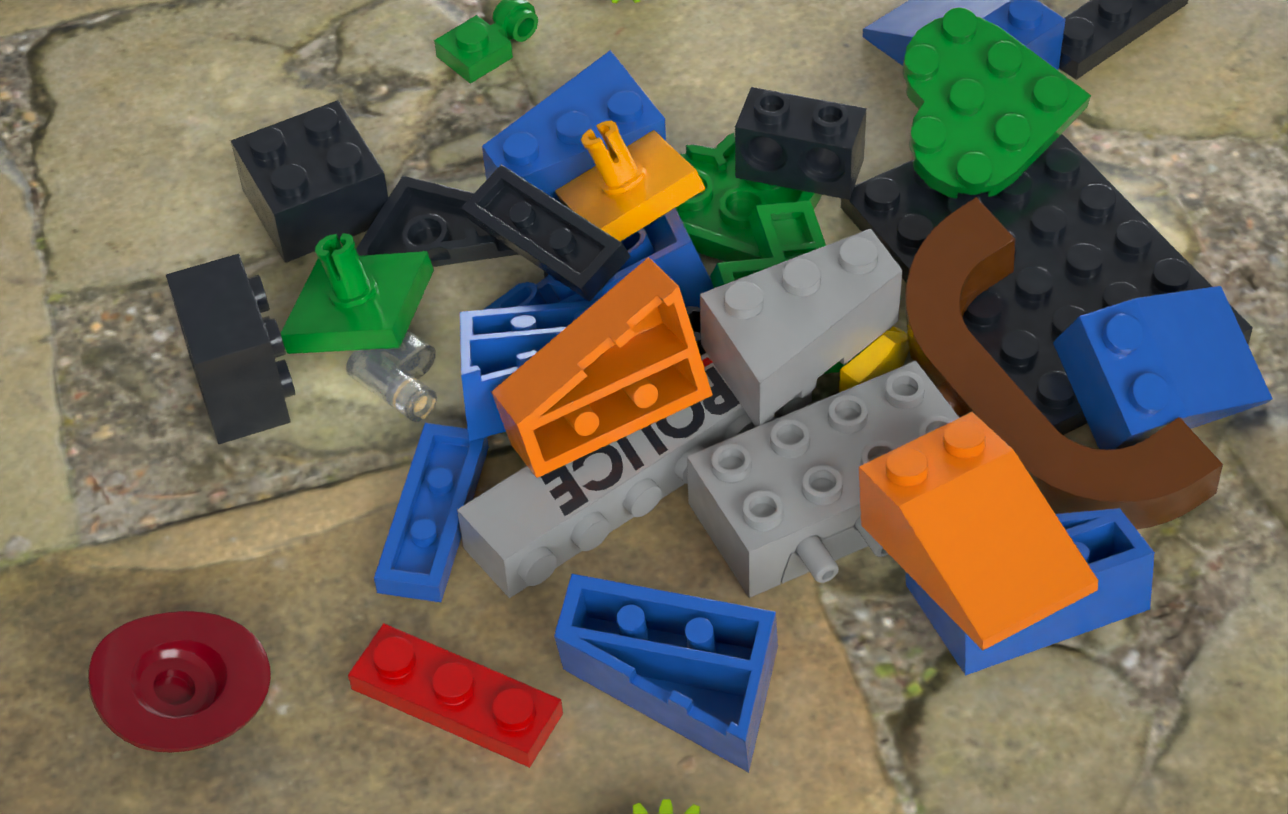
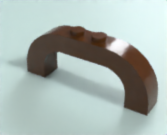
M977 197L954 211L931 231L917 251L907 279V341L913 362L917 361L959 418L973 412L1015 451L1055 514L1120 508L1138 530L1164 524L1179 518L1217 493L1223 463L1180 417L1142 442L1121 449L1104 450L1090 448L1073 442L1062 435L976 340L962 318L967 307L978 295L1014 272L1015 238Z

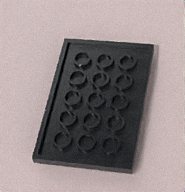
M1063 134L1013 184L995 196L988 197V192L977 195L958 193L957 198L948 197L932 189L914 170L913 160L855 185L850 200L841 199L840 208L861 232L868 229L874 232L902 269V279L906 284L915 255L931 231L946 217L976 197L1015 238L1014 272L978 295L967 307L962 318L976 340L1062 435L1087 424L1084 413L1053 345V342L1079 316L1135 298L1213 287ZM1230 305L1246 342L1249 344L1253 327Z

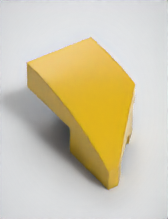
M892 326L890 331L884 332L864 348L859 355L841 368L839 393L902 367L909 352L907 333L898 327Z

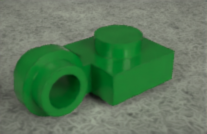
M502 0L493 12L492 19L494 24L489 25L478 15H475L435 39L436 57L470 84L513 58L510 40L526 41L534 34L538 26L535 8L527 0Z

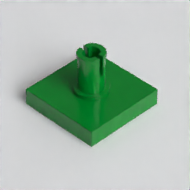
M342 233L340 240L337 234L326 236L320 240L315 247L318 259L280 333L287 354L400 348L434 272L427 251L358 256L355 241L350 234Z

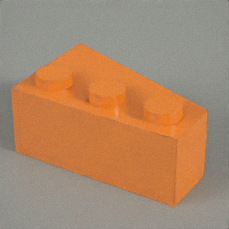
M649 257L491 391L510 444L536 478L713 396L680 288Z

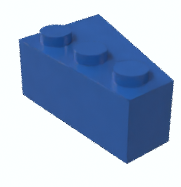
M599 299L591 300L590 302L584 300L460 312L461 379L469 441L506 432L491 391Z

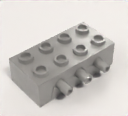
M914 361L687 456L688 504L749 598L808 572L811 573L815 581L819 583L828 582L836 576L839 570L835 560L867 546L870 547L877 557L888 555L883 547L861 526L859 466L959 417L917 361Z

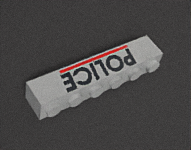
M707 353L703 354L701 359L713 396L541 477L536 478L528 466L457 509L463 548L509 598L528 586H535L544 582L558 566L581 551H589L596 548L605 540L610 532L633 517H642L648 514L662 498L685 483L688 484L687 456L756 428ZM812 391L804 398L796 395L774 413V420L806 407L812 401Z

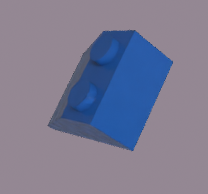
M908 0L863 28V38L903 66L906 47L917 30L934 19L944 17L945 13L950 9L962 7L972 11L976 17H981L1001 27L1055 69L1059 70L1065 18L1038 0Z
M1221 286L1135 298L1079 316L1053 342L1099 449L1111 450L1133 446L1149 438L1178 417L1192 429L1266 404L1273 399Z

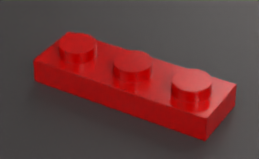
M385 623L382 624L348 674L352 690L529 768L563 715L562 700Z

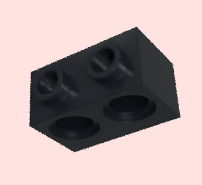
M751 87L735 125V178L850 200L864 161L867 108Z

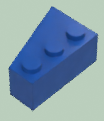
M610 50L482 146L486 180L502 164L560 202L555 190L596 166L581 141L582 135L586 131L592 129L596 137L603 141L606 149L607 146L596 127L597 124L604 121L616 122L626 147L653 130L666 141L665 118Z
M1120 508L1056 514L1099 580L1098 590L983 651L905 571L906 586L965 676L1150 610L1155 552Z
M571 574L554 634L563 670L749 773L778 649L776 612Z

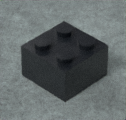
M338 100L230 140L242 190L285 263L315 252L318 242L326 236L337 234L340 240L342 233L350 234L353 237L368 231L389 198L383 169Z
M239 253L166 274L188 354L218 445L291 423L285 398L296 395L285 359L277 362L275 360L276 357L286 355L275 318L270 319L269 316H261L262 312L269 311L270 308L259 274L247 277Z

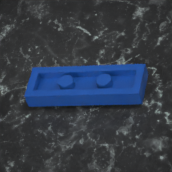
M431 423L424 424L374 576L377 593L442 602L462 537L457 509L473 500L489 448L488 437L469 441L467 428Z

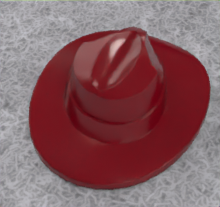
M196 611L154 614L123 624L105 636L97 645L92 654L88 669L90 697L103 723L125 742L141 749L167 753L204 748L220 742L239 731L262 707L269 691L271 680L270 663L267 653L252 632L229 618Z

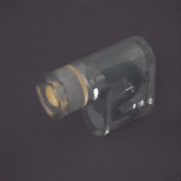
M407 330L400 348L355 350L347 361L346 371L349 376L413 422L424 420L432 412L437 402L436 392L418 380L432 367L436 358V350L410 330Z

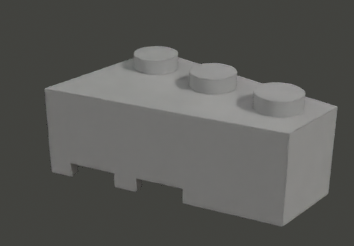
M868 229L700 294L701 345L755 427L773 421L776 411L796 395L804 398L814 390L817 378L837 362L845 365L898 322L902 269L874 232Z

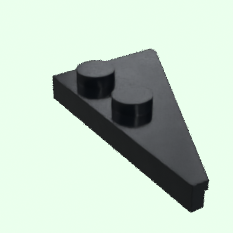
M407 176L401 177L356 248L358 256L427 251L433 267L520 254L469 220L461 207L474 193Z

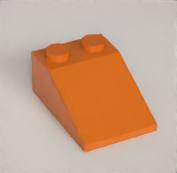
M973 412L859 466L861 526L982 651L1098 590L1099 580L1015 451Z

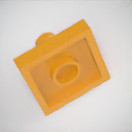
M604 121L597 124L596 127L607 149L603 141L596 137L592 129L586 131L581 138L583 146L588 150L596 166L558 188L555 192L563 205L621 242L706 188L697 170L655 130L626 147L616 122Z

